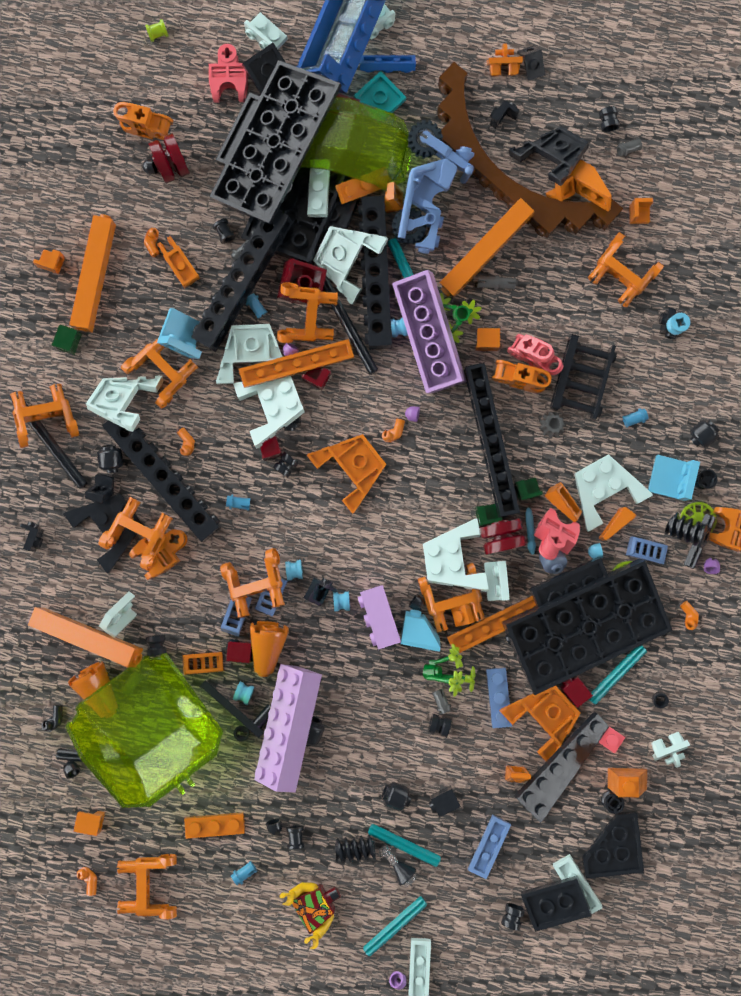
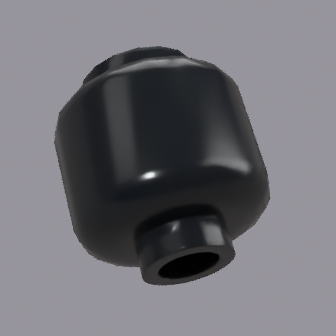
M701 420L690 430L692 435L690 440L696 447L701 445L707 448L719 438L718 432L720 430L712 421Z
M115 444L101 446V449L97 452L99 468L106 470V473L118 472V468L124 464L122 450L116 447Z
M312 717L306 743L307 747L317 745L324 733V725L318 717Z
M391 782L384 787L381 799L386 807L402 811L405 807H409L412 796L409 795L408 787Z

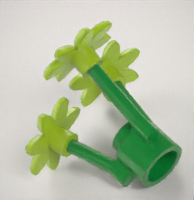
M440 293L444 310H453L452 315L456 324L452 327L450 322L448 323L454 341L459 343L460 340L457 336H461L463 332L456 330L463 321L468 320V323L471 325L473 318L479 320L480 316L476 312H479L482 308L474 307L475 300H472L469 305L466 301H463V305L458 307L456 305H447L451 298L444 299L443 293Z
M451 644L452 649H449L451 654L447 657L429 660V664L424 665V679L449 684L451 686L449 692L453 691V696H457L458 692H462L461 684L464 682L470 683V692L474 690V678L476 676L474 666H472L471 675L462 676V671L459 673L454 671V675L442 674V667L437 665L450 660L455 662L457 669L459 666H463L459 647H456L454 644Z

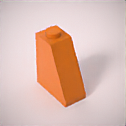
M608 768V788L618 797L639 798L647 790V769Z

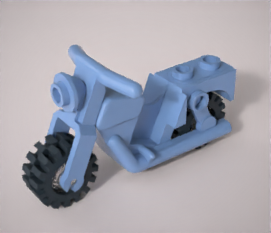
M422 120V122H417L415 126H412L408 135V147L411 149L412 154H416V157L420 156L422 159H425V157L431 158L434 155L441 160L417 166L410 170L403 209L395 215L392 223V232L397 241L408 245L411 243L415 244L418 252L429 254L430 251L433 252L434 247L439 246L440 236H437L438 228H442L444 217L440 216L441 210L433 205V197L439 192H447L457 169L464 172L460 178V182L463 184L468 181L474 171V166L468 163L474 157V153L471 152L472 149L460 147L459 150H456V153L452 151L448 145L443 143L441 129L430 120L428 122ZM411 204L421 209V211L426 213V215H422L421 212L416 211L415 208L411 209ZM426 228H430L428 236L425 238V240L416 243L417 241H420L421 238L424 236Z

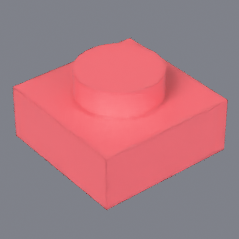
M608 727L598 743L615 754L626 737Z

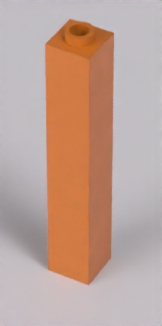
M520 198L439 282L442 286L440 290L447 297L451 295L454 298L534 216V210Z
M93 215L69 324L76 330L93 333L116 228L115 222L108 215Z
M35 607L28 623L30 627L125 667H137L142 659L141 653L143 648L119 638H113L107 633L46 608Z

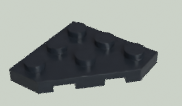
M636 811L615 814L584 853L582 862L586 879L644 873L638 814Z

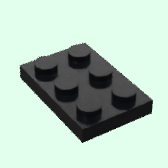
M273 42L242 63L243 68L260 94L264 90L278 60L285 62Z
M577 875L521 891V897L535 932L592 916Z

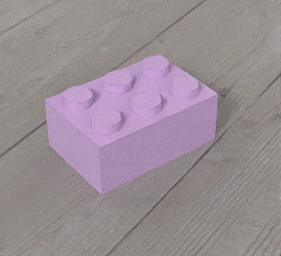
M383 585L361 591V596L358 597L360 607L366 609L367 614L364 615L367 627L371 626L373 633L370 634L373 646L377 645L379 650L400 643L401 640Z

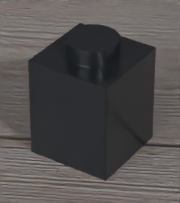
M451 785L430 795V808L433 813L437 812L439 817L461 807Z

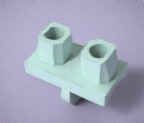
M676 732L668 736L672 744L670 747L666 748L662 739L653 741L651 744L654 751L652 755L654 761L670 755V758L665 759V763L667 765L673 763L676 768L681 766L680 760L684 759L685 755L684 753L678 755L676 753L690 746L688 740L684 741L681 734Z

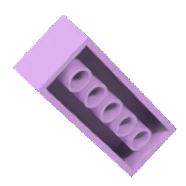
M426 270L392 283L426 393L432 394L467 382L433 272Z
M280 664L277 674L276 686L268 713L269 717L264 731V739L259 753L260 756L254 780L276 792H296L322 674L299 666Z

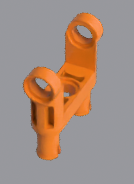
M619 232L598 259L597 266L588 276V279L591 281L597 276L592 283L598 284L606 272L610 273L627 287L626 291L618 299V302L621 304L626 299L622 306L628 307L634 297L640 295L648 284L654 280L664 265L657 262L642 279L612 257L623 243L622 240L625 235Z
M290 282L282 283L281 294L289 296V298L307 299L305 329L286 328L277 332V340L282 343H292L294 340L314 342L316 339L333 341L334 328H317L316 326L317 308L320 303L337 305L338 292H321L319 288L298 287L297 284Z
M156 339L152 344H147L135 357L128 358L122 364L121 369L126 374H129L134 369L137 370L150 358L172 381L155 401V404L162 409L172 401V396L187 383L186 379L199 367L189 359L184 366L175 371L160 356V352L165 347L158 344V339Z
M55 384L49 387L54 402L29 407L25 404L22 391H17L19 399H17L16 392L10 394L14 405L13 417L20 448L28 447L29 440L25 425L27 422L63 415L67 433H70L71 438L79 436L77 422L73 418L69 401L65 399L62 384H57V391Z
M129 497L123 511L117 514L110 529L101 535L98 543L100 547L106 550L110 549L113 544H116L124 528L149 539L150 541L141 556L140 567L150 571L157 562L156 554L166 538L165 532L173 518L161 513L155 527L150 529L134 521V518H132L141 502Z
M275 548L265 552L266 558H264L268 578L240 586L237 570L234 569L232 563L228 562L220 566L222 577L228 583L230 598L232 602H235L238 618L250 616L246 601L248 596L264 591H269L272 608L285 605L281 592L283 584L278 568L280 557Z
M474 563L465 565L466 575L477 574ZM426 577L418 578L420 590L424 596L428 613L433 617L436 632H442L440 623L444 631L448 630L444 616L445 610L465 604H470L475 622L479 621V618L480 620L486 619L481 606L482 595L480 590L470 589L471 592L435 602Z
M163 854L159 857H139L136 861L119 860L117 868H119L117 869L118 874L135 873L136 901H118L117 908L119 910H117V913H135L137 916H159L160 919H173L177 917L176 906L150 904V885H148L150 884V869H166L167 866L176 865L177 855L170 854L169 856V854Z

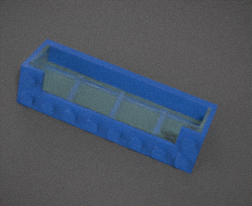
M325 0L297 67L341 83L342 86L339 93H347L386 0Z

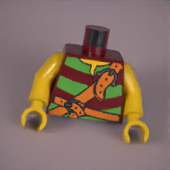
M301 882L289 890V893H281L280 898L287 896V901L282 905L289 906L292 904L308 933H313V936L305 938L304 943L307 944L311 939L313 945L310 949H315L318 947V940L328 931L334 919L335 906L332 902L339 899L341 895L336 887L326 892L322 884Z

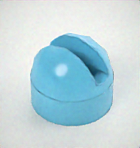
M600 543L589 547L588 554L591 558H603Z

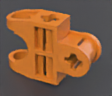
M119 102L113 109V113L120 121L119 123L123 131L152 140L154 137L164 140V137L168 135L170 126L174 122L167 115L153 113L150 108L133 103ZM122 107L128 109L127 114L123 116L117 114L118 110Z
M496 360L495 364L497 367L495 374L491 378L495 382L509 384V387L532 393L543 392L551 383V375L548 371L521 363L516 365L505 360ZM540 374H544L547 377L548 381H546V379ZM537 379L541 380L543 384H539Z
M715 507L713 513L719 515L725 521V529L719 534L710 532L709 540L721 547L740 552L741 510Z
M173 529L165 534L166 538L156 554L157 562L155 566L144 575L147 580L165 573L180 562L175 553L187 544L188 538L185 532ZM174 535L180 537L178 538L179 543H173ZM145 537L140 540L130 551V557L133 559L143 554L150 540Z

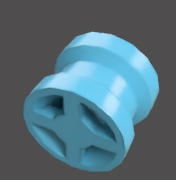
M677 313L669 318L666 324L668 332L673 335H679L686 331L690 326L689 317L685 313Z
M403 317L400 320L391 319L393 338H396L398 335L408 336Z
M297 560L295 563L285 562L288 581L293 578L303 579L301 560Z
M349 591L343 594L333 592L334 611H339L340 609L350 611Z
M240 681L233 700H240L245 705H248L255 687H248Z

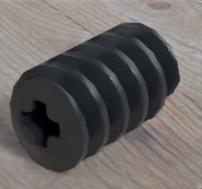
M679 513L670 518L665 528V534L670 533L671 537L677 536L679 540L684 539L686 543L692 542L694 546L699 544L700 548L705 547L710 537L708 524H705L703 528H701V521L693 525V518L686 522V516L684 515L679 519Z
M370 835L367 836L366 841L360 836L358 842L353 836L351 843L348 842L347 837H344L342 844L339 838L336 839L335 852L337 863L339 858L342 864H345L346 858L349 859L350 863H353L354 857H356L358 862H361L362 856H364L367 862L370 855L376 861L375 841L372 840Z

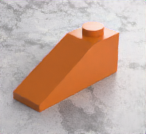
M580 159L570 174L574 176L575 192L609 211L611 209V193L595 167Z

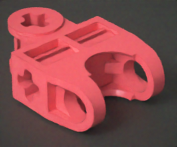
M223 44L218 49V64H209V84L214 103L220 102L221 93L227 88L235 89L238 92L239 102H245L248 74L243 68L242 63H239L236 49L231 44Z
M517 334L515 342L507 349V352L516 359L527 362L529 366L546 370L550 375H557L564 366L561 359L554 355V349L550 344L527 334L525 336ZM552 363H559V366L556 369L550 370V365Z
M550 508L539 522L533 535L542 540L539 546L540 554L548 560H554L559 550L568 555L577 542L580 524L577 522H572L571 524L561 522L557 517L556 510Z

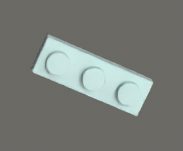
M311 160L308 217H327L330 160Z
M570 854L553 863V867L561 880L578 876L592 914L602 909L601 902Z
M411 938L408 996H429L431 939Z

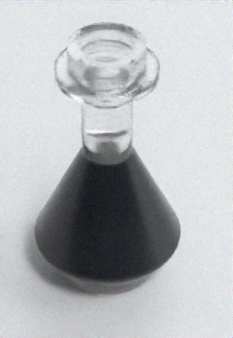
M386 844L378 852L380 858L385 857L393 866L399 886H410L417 878L415 874L416 868L398 861L390 852L392 847Z

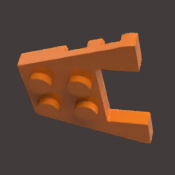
M363 434L307 454V457L317 469L331 458H334L355 484L357 489L342 500L352 514L355 513L386 466L384 460Z
M557 686L551 687L537 695L530 694L499 710L512 725L528 711L549 734L551 738L537 751L545 761L562 746L566 735H569L580 715L577 708Z

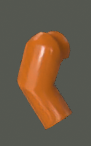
M88 867L79 869L77 871V878L87 883L86 895H96L97 876Z

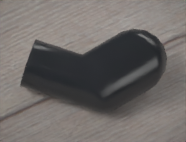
M53 705V716L42 722L41 727L44 731H54L61 725L63 721V705Z

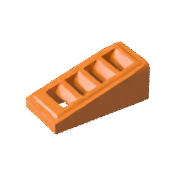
M560 482L548 489L544 496L570 520L576 522L581 516L582 511L565 486Z
M626 507L619 508L599 536V539L605 541L611 538L637 515Z
M222 652L182 655L184 675L223 671ZM213 656H216L217 668H213ZM205 657L209 658V668L205 669ZM189 658H193V670H189ZM197 658H201V669H197Z
M506 766L505 780L507 782L523 783L531 779V774L525 767Z

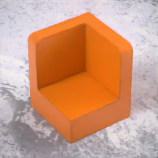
M569 175L562 186L555 183V188L546 192V197L563 201L574 195V176Z
M634 198L629 206L630 224H649L650 206L653 204V198Z
M54 249L52 252L43 250L40 260L34 259L33 263L38 268L59 274L65 256L60 251Z
M478 328L475 351H498L500 348V328Z
M79 811L76 816L73 832L97 836L102 831L105 812L97 811L91 814Z

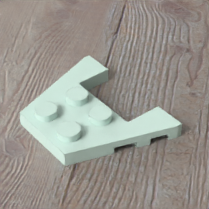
M330 226L313 261L318 267L327 269L326 276L332 280L337 286L336 288L353 305L362 289L346 280L362 246L364 245L374 252L381 254L389 238Z
M270 324L231 326L216 384L234 383L233 364L259 363L282 357Z
M158 375L155 376V379H146V376H140L137 380H128L127 377L103 378L87 401V409L133 432L140 421L139 414L125 412L126 408L138 390L157 393L163 383V377Z
M291 377L280 378L248 388H244L242 382L233 383L240 401L258 394L268 424L250 431L256 449L260 448L263 445L262 443L268 438L274 437L278 430L284 426L287 427L305 412Z
M609 454L574 473L587 532L603 524L594 505L627 487L636 504L653 496L646 487Z
M473 519L423 544L429 583L447 586L454 585L464 587L465 589H478L484 592L489 591L486 572L465 575L461 540L480 537L478 519Z

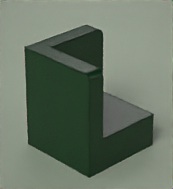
M60 324L52 346L58 350L75 355L82 334L76 329Z
M535 477L514 483L519 502L543 495V490L540 491Z
M495 504L475 507L478 526L503 521L502 517L498 518Z

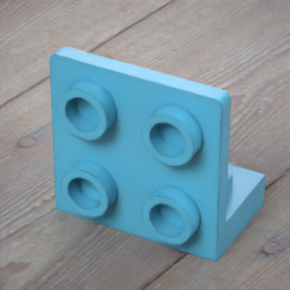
M170 308L157 343L185 357L200 359L202 351L196 349L197 341L191 337L194 327L200 321L174 308Z
M657 455L648 490L651 493L683 501L691 500L700 462L695 460L685 462Z

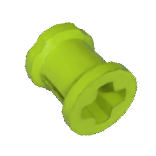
M163 19L159 23L150 26L148 24L145 25L151 42H154V39L169 36Z

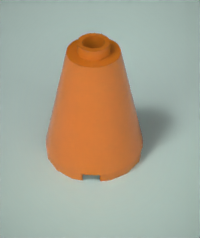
M257 621V625H254L253 622L251 623L250 635L254 671L258 673V676L268 677L269 674H273L289 633V628L286 625L281 628L278 627L279 623Z
M103 661L88 666L80 671L81 674L78 675V678L74 675L68 681L69 686L100 717L105 716L108 718L116 713L115 709L118 705Z

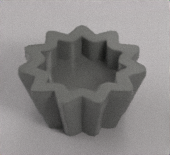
M550 411L548 415L544 414L543 419L539 421L541 424L539 429L543 430V435H548L550 439L553 436L558 438L560 433H564L563 428L566 426L563 422L564 417H559V413L553 414Z

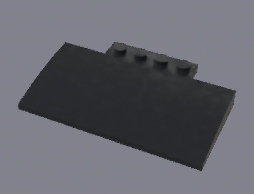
M278 60L261 95L258 96L249 92L216 158L218 163L225 166L209 197L218 204L271 225L342 86L341 83Z
M330 113L327 114L292 182L291 191L286 194L279 208V211L290 217L293 224L275 252L276 254L313 265V259L329 227L348 229L360 198L341 204L335 186L371 172V169L356 164L369 134L366 125ZM311 160H330L331 163L327 217H308L307 215ZM250 217L241 239L249 240L252 230L258 226L260 221ZM274 227L268 228L267 232H271ZM261 243L258 246L262 248L264 243Z
M600 557L594 558L529 588L536 606L502 621L514 653L534 695L673 631L647 563L642 559H637L607 573Z

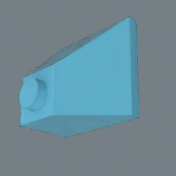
M418 610L406 611L401 632V644L440 652V636L425 614H421L422 612Z

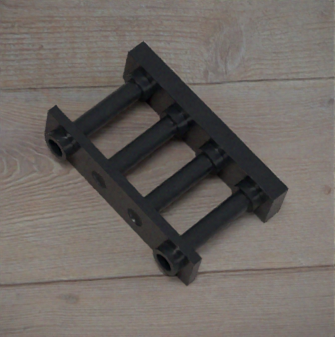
M571 334L568 338L562 360L564 366L558 374L549 410L557 411L560 407L566 406L591 413L589 421H594L597 417L600 418L603 407L600 405L611 364H614L617 357V352H615L616 346L612 345L608 352L581 345L578 342L579 335ZM581 352L606 359L603 370L576 363V360H573L574 353ZM576 370L601 377L598 388L571 381V378H568L569 372ZM571 388L596 395L593 406L566 399V396H563L565 389Z

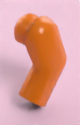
M150 228L144 238V245L152 257L160 254L156 247L159 231L156 228Z
M396 419L394 428L388 431L385 430L382 433V439L385 442H393L402 436L405 420Z
M183 427L177 432L183 440L180 453L183 456H189L194 451L195 440Z
M685 601L680 605V608L686 613L685 627L688 630H694L698 626L699 614L688 601Z

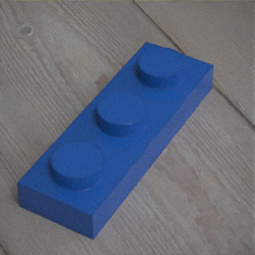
M363 55L360 60V71L367 73L374 71L386 73L401 71L408 73L416 71L415 55Z

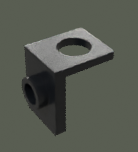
M533 45L517 51V54L524 58L528 81L545 75L542 49Z

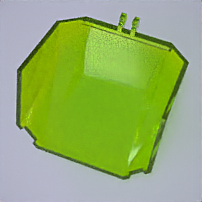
M162 653L160 657L150 658V656L142 657L137 667L127 668L80 702L75 708L77 713L72 722H68L65 726L79 758L122 808L151 807L175 787L183 795L185 789L181 783L187 780L189 786L193 787L195 785L190 776L217 756L223 734L222 728L167 653Z

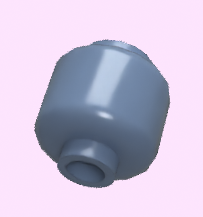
M560 550L554 560H548L541 554L539 555L542 567L547 573L559 574L567 565V558Z

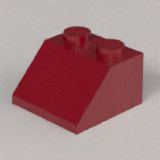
M295 259L285 261L277 298L291 303L307 305V299L289 298V296L281 294V284L290 282L297 284L298 287L319 288L322 292L327 269Z

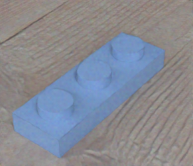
M506 668L486 669L492 728L512 727V724L499 711L501 708L510 705Z
M492 814L468 867V871L487 879L510 829L511 824Z

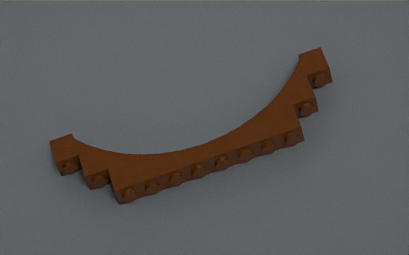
M453 62L439 77V90L444 95L448 94V96L438 105L437 114L443 123L447 122L441 129L443 143L448 145L455 153L460 147L472 149L471 152L474 153V157L468 161L469 164L474 166L471 176L475 175L483 187H488L493 191V195L498 200L502 199L507 203L508 209L522 198L534 210V216L526 224H531L535 228V232L541 237L548 238L561 223L564 224V228L568 232H573L576 235L590 219L593 220L592 222L597 228H602L605 231L623 210L612 198L609 211L593 202L559 201L558 199L543 196L523 187L504 174L491 161L478 142L468 118L464 95V84L467 81L468 73L457 63Z

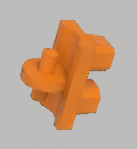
M502 44V49L495 50V56L502 55V57H494L487 60L490 75L501 76V65H508V76L518 75L520 64L523 63V56L507 57V55H514V49H507V44Z

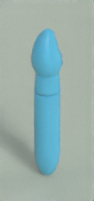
M528 507L525 514L528 535L527 547L533 555L536 548L535 536H533L535 533L532 510Z

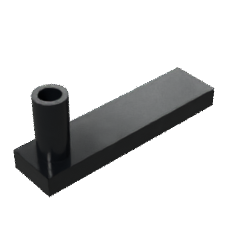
M206 680L200 685L201 688L258 738L264 733L261 729L268 721V713L271 708L269 704L251 721Z

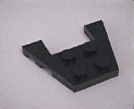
M561 126L540 135V139L536 141L528 140L523 143L522 147L516 149L514 146L510 148L509 156L522 162L534 152L540 154L558 165L548 173V179L562 186L589 148V142Z
M118 494L108 498L103 503L94 502L67 511L63 515L73 528L91 517L100 531L104 533L110 529L117 514L123 511L127 501L122 494ZM135 513L132 517L134 518V521L144 525ZM124 528L116 544L112 545L113 548L97 559L107 574L112 571L137 533Z

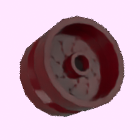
M173 133L164 137L165 150H163L158 140L148 143L155 166L166 184L175 180L172 168L180 177L190 174Z
M521 519L503 520L491 523L490 526L479 528L481 538L494 537L491 542L483 545L485 555L526 546L525 535L515 536L512 534L523 529Z

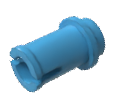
M253 293L248 296L246 305L250 306L259 319L267 313V310L258 300L259 296Z
M639 408L637 412L622 416V419L627 428L639 422L645 423L649 417L645 409Z
M234 494L227 496L226 507H229V509L249 510L251 498L234 497Z
M249 861L238 871L234 870L231 878L236 885H242L244 880L257 872V869L252 861Z

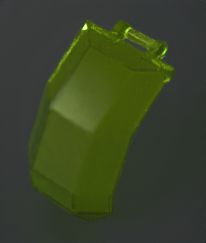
M336 97L301 167L334 171L374 184L387 191V183L395 182L398 185L406 180L412 154L411 149L408 147L409 131L404 120L393 113L350 98Z

